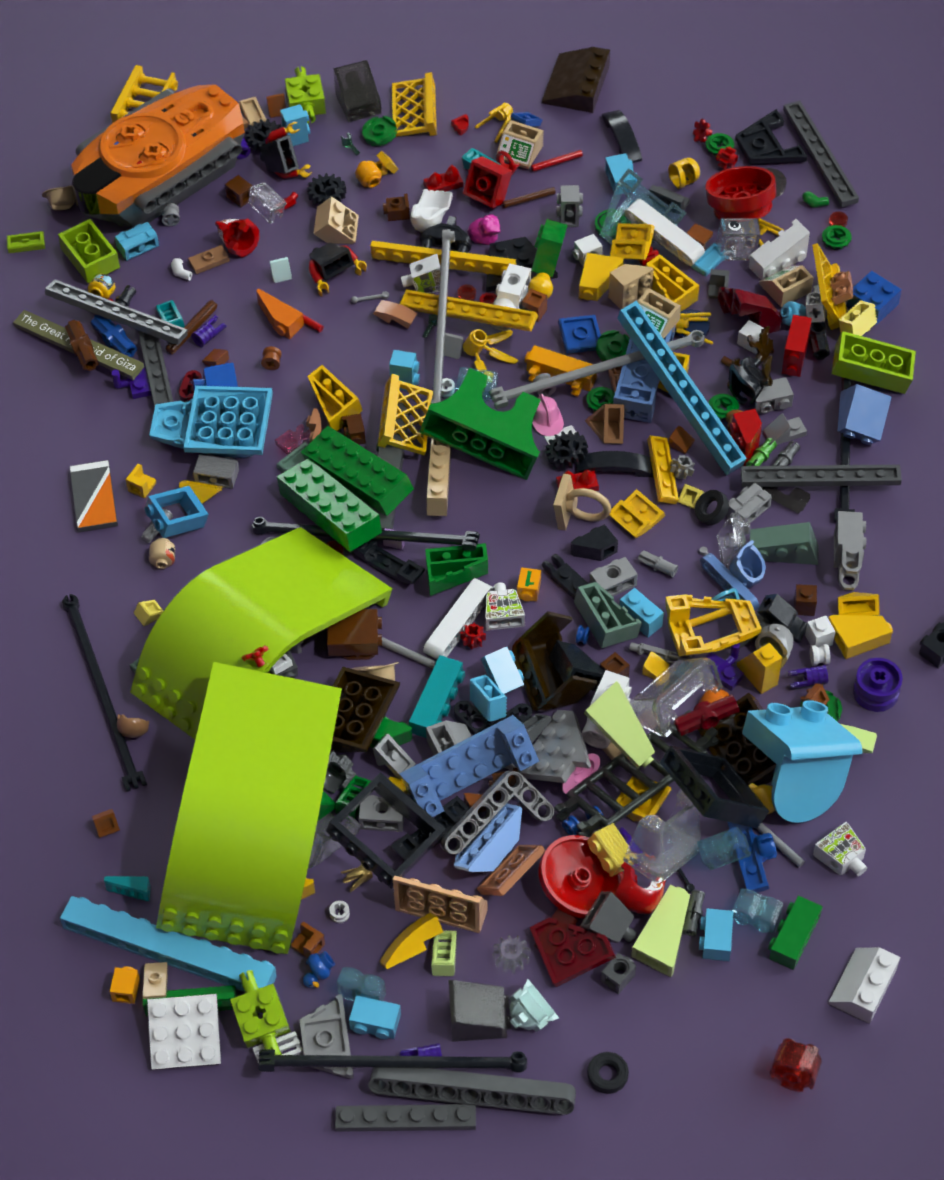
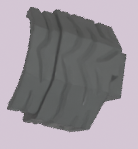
M334 751L330 752L323 789L332 794L338 789L346 788L350 781H352V778L357 775L351 768L354 765L353 762L346 755H336Z

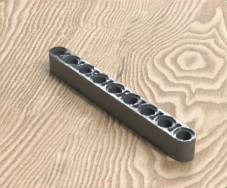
M372 1067L368 1084L369 1089L373 1093L561 1115L573 1112L576 1098V1089L568 1083L433 1068Z

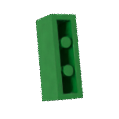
M799 895L795 903L791 901L786 911V914H788L787 919L781 920L777 929L779 934L777 938L773 937L768 946V950H771L769 959L794 970L821 917L823 906Z

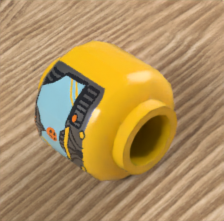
M106 274L96 275L88 284V292L106 299L115 291L114 281Z

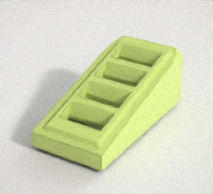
M443 930V933L434 937L431 963L432 975H455L457 931ZM439 940H451V942H439Z

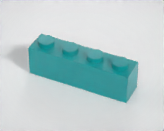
M439 655L410 718L409 726L412 727V734L427 738L426 727L440 723L444 716H448L451 707L449 704L451 700H455L458 693L457 686L465 678L463 662Z

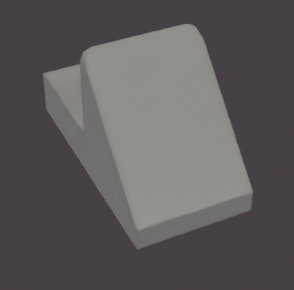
M782 413L763 430V434L766 439H773L769 443L770 445L774 440L779 445L807 436V430L799 417L787 420Z
M388 733L373 748L377 765L385 764L399 779H401L399 773L416 764Z

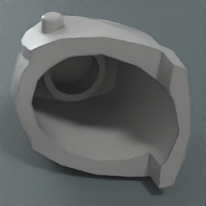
M770 624L761 629V633H759L755 641L756 650L770 643L782 656V668L793 648V634L784 625Z

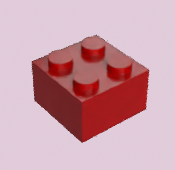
M483 156L471 161L463 194L491 208L503 204L513 170Z

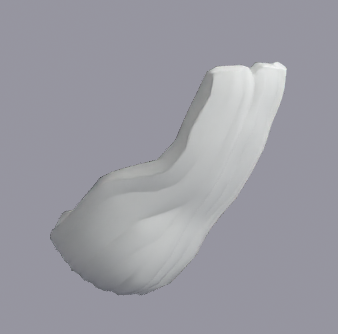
M424 189L418 204L413 205L410 220L413 227L423 232L427 228L441 223L443 216L450 207L453 193Z

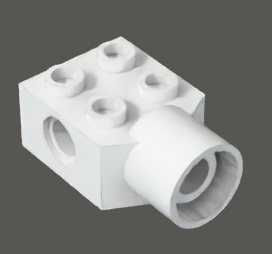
M509 263L507 270H504L502 273L501 284L497 285V298L493 305L524 310L525 307L522 306V300L528 293V284L531 281V268ZM491 325L495 329L501 331H508L511 329L508 327Z
M605 670L590 706L616 681L620 684L630 703L631 698L629 696L632 687H629L630 678ZM587 718L582 731L584 741L595 748H607L611 741Z

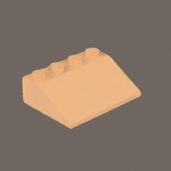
M394 875L393 887L396 911L421 918L431 912L437 916L440 923L480 933L488 911L487 900L477 895L463 894L459 890H447L437 884L429 885L414 878L407 879Z

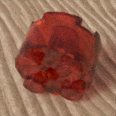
M790 1038L783 1039V1042L778 1046L770 1069L771 1078L774 1079L776 1077L782 1081V1087L792 1091L803 1092L804 1088L808 1087L813 1089L822 1063L821 1056L818 1054L819 1049L812 1044L804 1045Z

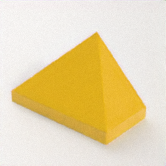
M189 480L179 482L180 488L190 486L202 504L222 491L223 487Z
M852 592L837 597L838 615H880L878 594Z

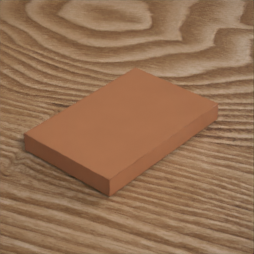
M518 845L477 887V890L481 895L504 896L546 850L542 845Z

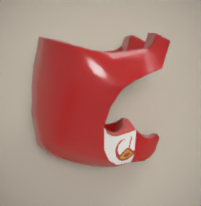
M248 218L226 219L215 222L220 238L226 245L228 253L245 257L257 247L260 231Z
M624 862L621 865V868L624 869L623 878L615 892V896L629 911L651 914L655 911L663 897L666 883L665 877L658 873V877L649 883L648 888H642L637 883L635 870Z

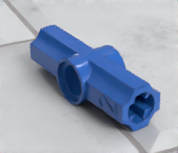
M96 314L91 324L101 334L105 344L109 348L113 347L116 351L132 358L137 351V346L126 336L124 329L119 324L115 325L110 319Z

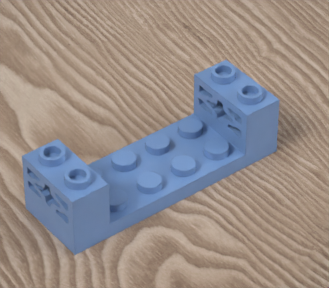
M675 326L664 338L666 343L673 341ZM631 338L626 355L639 351ZM646 359L622 366L613 404H624V418L651 423L660 379Z
M512 715L399 774L409 797L429 815L434 817L444 811L440 801L512 763L522 771L540 761L525 726Z

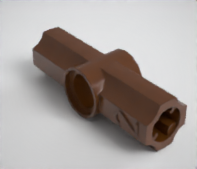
M76 320L69 321L65 329L84 370L88 371L96 369L99 363L93 351V345L88 334L85 333L82 323Z

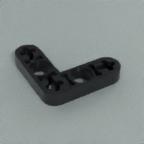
M459 701L454 706L456 720L466 724L472 735L512 715L521 723L532 717V708L525 703L516 705L506 713V717L498 719L493 724L487 721L468 701ZM460 709L463 711L467 709V714L465 712L460 713ZM519 712H526V716H524L523 714L519 716ZM480 721L483 723V726L481 728H474L472 723Z

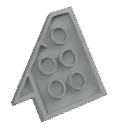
M556 711L550 723L544 728L535 744H533L540 762L522 771L518 769V772L525 779L566 783L576 767H591L580 725L573 711Z

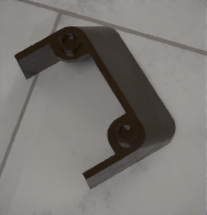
M547 611L512 646V652L516 660L515 665L517 670L520 669L524 676L523 686L531 708L535 711L545 712L575 704L598 684L596 680L573 675L563 682L549 659L556 641H563L560 632L573 620L570 616Z

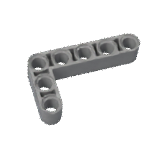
M506 771L443 836L441 847L450 854L460 853L512 797L536 820H550L554 815V808L519 772ZM510 775L516 777V783L512 787L507 782ZM498 790L501 793V800L494 802L493 794ZM526 790L531 792V799L528 802L523 799V793ZM541 805L546 807V814L543 817L538 814V808ZM484 806L487 813L485 817L480 818L478 816V809ZM466 822L472 825V830L468 834L463 832V825ZM451 838H455L457 841V846L453 850H450L448 847V841Z

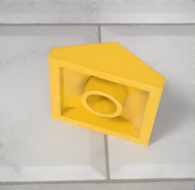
M633 776L627 783L639 795L649 789ZM665 787L626 817L636 822H651L672 790L671 787ZM621 792L616 801L625 807L633 800Z

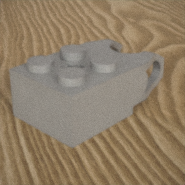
M838 511L834 530V568H838V582L843 590H854L859 582V571L862 568L864 549H866V537H864L866 521H863L862 512ZM853 577L854 583L847 585L843 582V578Z

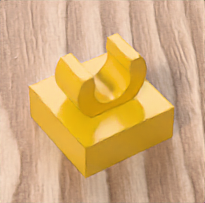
M382 150L376 155L380 160L376 162V165L379 169L382 167L380 170L382 176L386 175L388 170L393 174L398 170V167L391 158Z

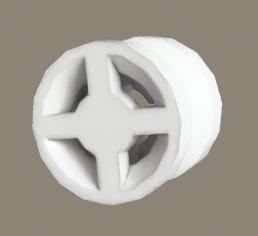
M823 644L821 647L810 646L812 666H817L819 663L824 665L830 664L828 644Z

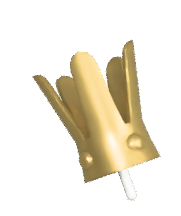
M362 864L357 868L341 872H350L343 879L344 883L360 878L353 884L350 892L373 878L372 872L366 870Z

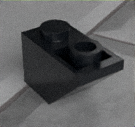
M605 524L593 528L589 533L578 536L571 542V555L574 557L602 561L618 551V540Z

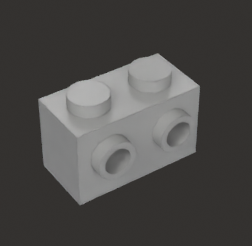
M579 185L560 186V193H557V204H560V206L556 207L557 217H560V223L567 224V227H579V217H582V206L580 204H583V193H579Z

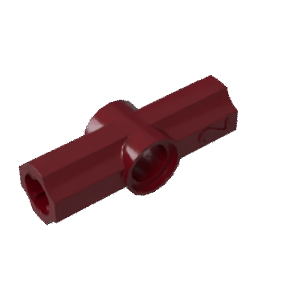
M728 695L712 703L708 701L700 702L694 707L693 711L674 718L673 721L679 735L683 736L699 728L710 729L715 727L720 719L739 712V707L734 696Z

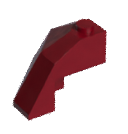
M719 288L718 302L724 314L731 312L732 315H748L755 324L763 328L770 326L769 333L780 331V324L782 323L781 312L777 311L766 296L735 288Z

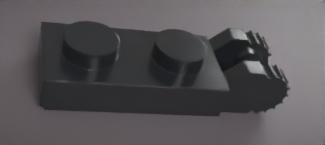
M555 553L551 556V559L558 569L555 570L554 566L548 561L542 562V567L554 582L575 599L577 588L589 583L567 563H564L563 559Z

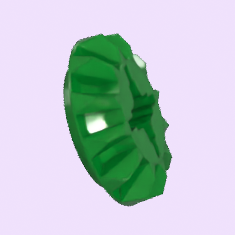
M713 134L706 140V148L709 153L713 152L714 156L718 154L721 148H734L733 139L726 134Z
M840 225L829 226L822 233V242L826 243L827 247L832 246L833 250L836 247L842 249L843 246L848 247L852 239L850 231Z
M606 387L592 389L587 394L586 402L588 407L592 408L595 412L604 404H613L615 393ZM605 397V402L599 403V400L601 401Z
M717 394L708 403L720 420L726 418L728 412L739 410L738 401L729 394ZM721 404L722 406H724V408H727L726 411L723 410V408H720Z

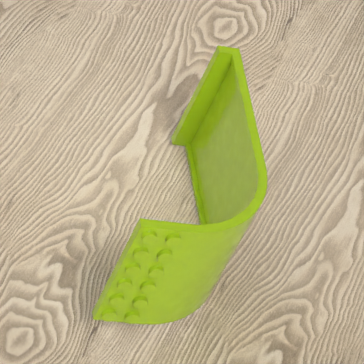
M299 527L219 563L191 580L168 604L152 628L142 649L130 693L193 739H196L213 662L267 673L288 650L302 640L374 603L381 607L386 606L392 588ZM268 646L269 650L262 656L265 665L259 668L254 660L243 661L241 658L245 654L255 652V649Z
M213 662L175 827L156 928L166 932L173 931L187 936L203 937L212 941L228 942L232 945L269 950L277 954H288L312 851L342 688Z

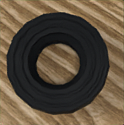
M718 490L706 491L696 502L695 515L702 523L715 525L726 516L729 509V500L725 494ZM716 501V509L712 513L707 514L709 504Z
M603 1052L593 1057L589 1063L587 1075L594 1089L601 1093L611 1094L618 1092L625 1086L628 1081L629 1070L623 1057L613 1052ZM605 1065L613 1066L617 1071L616 1077L612 1080H604L599 1074L601 1067Z

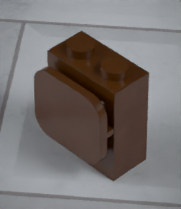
M363 609L329 626L327 638L328 655L341 656L346 660H368L378 655V647H382V634H378V629H382V617H378V610Z

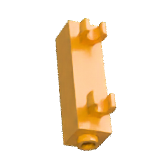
M536 345L525 356V362L527 363L526 371H529L528 374H530L528 380L532 382L536 376L542 373H548L553 377L593 365ZM597 374L565 384L571 385L573 389L571 395L578 397L581 389L591 391L597 379Z

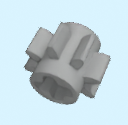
M679 455L678 459H672L670 472H674V476L677 479L686 480L687 475L692 477L695 463L688 456Z

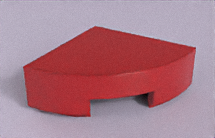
M467 114L451 120V125L460 135H463L469 128Z

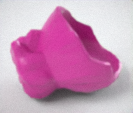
M492 214L473 221L468 228V236L474 243L486 245L495 243L498 239V233L501 232L498 217Z

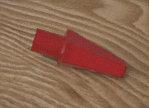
M292 192L290 196L285 197L273 209L274 213H279L294 206L297 203L298 194Z

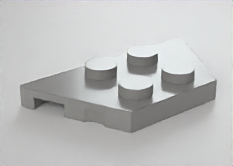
M342 994L337 995L335 1000L326 1006L323 1004L314 1013L300 1019L304 1055H351ZM312 1067L349 1079L354 1078L352 1067Z

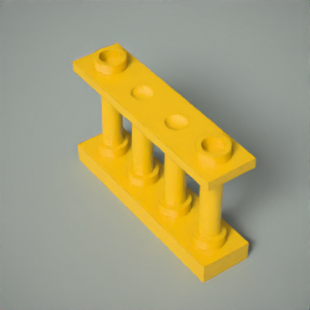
M135 65L111 111L112 123L128 114L129 108H137L145 103L134 100L135 96L141 95L153 98L161 93L140 88L141 84L147 83L164 87L162 92L168 88L176 91L178 81L176 80L175 73L171 72L168 80L145 76L142 66Z

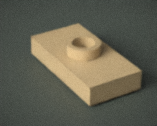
M167 962L145 963L143 999L167 997Z

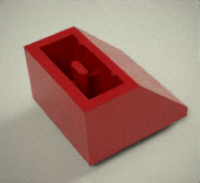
M756 409L733 414L732 422L730 423V435L747 458L743 466H746L747 461L754 455V451L759 448L762 422Z

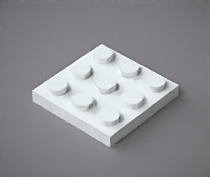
M217 994L147 1000L151 1069L221 1064Z

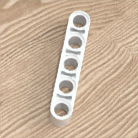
M636 199L624 211L627 219L633 224H652L655 226L653 239L685 264L692 266L705 254V250L700 243L642 199Z
M474 578L427 640L423 652L437 660L439 655L448 657L459 642L460 632L464 631V625L468 626L473 623L486 605L487 593L493 591L494 588Z

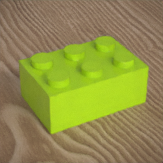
M91 219L58 234L61 250L87 283H90L98 274H108L120 268L117 252Z

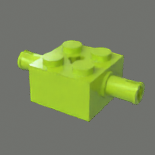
M301 66L302 72L297 67L295 69L296 77L285 78L288 105L292 107L301 104L303 110L307 111L311 123H314L316 121L315 115L326 114L320 74L306 75L304 67Z
M253 970L246 971L249 978L248 981L243 972L239 975V978L241 979L245 994L230 999L244 1042L248 1048L263 1043L265 1049H275V1055H282L276 1037L289 1033L291 1030L274 984L258 988ZM260 1012L263 1013L262 1019L258 1018V1013Z

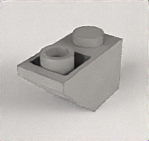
M787 378L775 379L772 386L762 389L755 401V409L758 414L792 407L794 394Z

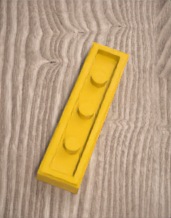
M650 435L647 441L658 502L677 504L679 498L674 472H670L672 460L668 438Z

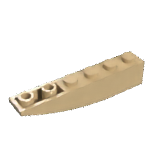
M431 438L427 516H447L451 446Z

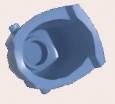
M753 540L742 547L729 566V571L746 588L757 585L762 580L766 570L765 561L761 553L753 545Z

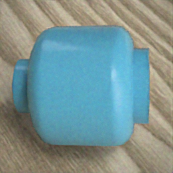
M794 301L785 303L780 311L782 322L791 326L793 315L807 317L805 305Z

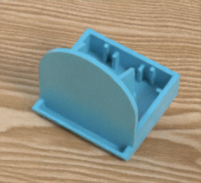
M804 701L802 707L792 708L780 703H770L765 710L748 711L742 732L746 738L776 763L771 782L773 786L772 803L776 812L790 822H806L827 811L838 799L845 786L853 755L862 754L861 742L827 714L828 708L826 705L817 701Z

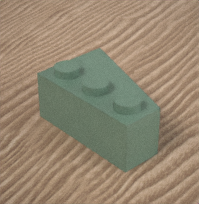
M810 522L750 529V541H754L753 545L761 553L764 561L818 565L819 545Z
M597 582L577 588L574 604L588 627H590L601 648L638 637L642 622L638 618L635 620L628 614V610L624 606L620 607L614 601V597Z

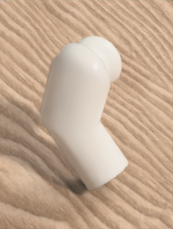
M180 258L173 259L171 262L173 274L190 281L193 273L183 269V260Z

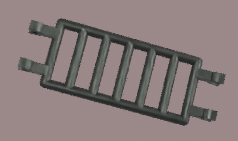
M664 722L647 735L650 743H653L664 753L667 752L670 746L661 740L659 736L666 731L691 750L708 754L706 749L719 743V739L715 737L718 731L713 727L708 729L705 735L695 742L686 734L683 736L679 735L675 724L672 725L670 722ZM621 753L568 791L567 797L569 800L554 806V809L558 812L556 818L563 822L569 817L570 813L578 807L581 808L591 818L577 824V828L581 831L578 835L590 837L592 832L600 826L606 827L612 823L615 825L674 780L660 762L654 758L649 765L664 776L662 780L655 783L627 761L628 758ZM621 766L649 789L639 795L611 773V771ZM604 777L633 801L623 807L594 783ZM588 789L616 813L607 819L578 795Z

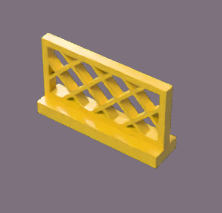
M432 72L425 73V78L392 83L393 120L396 123L397 129L402 124L407 126L402 130H397L396 137L429 132L430 136L437 135L436 93ZM418 85H423L419 90L414 89ZM405 88L402 93L397 92V89ZM409 92L414 93L410 98L406 97ZM418 97L423 98L419 103L414 101ZM401 99L405 100L406 102L403 105L397 104ZM410 104L414 105L410 111L406 109ZM421 109L423 112L419 116L416 115L415 112ZM401 112L406 113L402 118L398 117ZM410 117L415 118L411 123L406 121ZM418 122L424 123V126L416 127L415 125Z
M818 243L812 246L821 302L826 308L828 325L833 330L840 327L839 319L847 313L846 302L835 305L832 299L831 279L836 273L840 272V267L837 263L831 265Z
M391 374L385 384L377 446L385 448L386 445H391L424 455L426 453L428 436L418 433L413 425L419 423L422 426L431 404L433 391L400 381L398 375ZM399 389H406L409 394L403 396ZM417 394L426 395L427 400L422 402ZM411 397L417 403V405L413 407L407 401V399ZM401 402L407 408V410L403 412L397 406ZM421 408L425 415L420 417L415 410ZM411 413L416 420L410 422L405 415ZM401 418L406 425L400 427L396 419ZM407 428L413 433V436L409 438L403 431ZM399 433L403 441L394 440V435ZM417 439L421 447L415 446L412 440Z

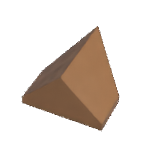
M604 404L585 420L603 443L623 444L624 404Z

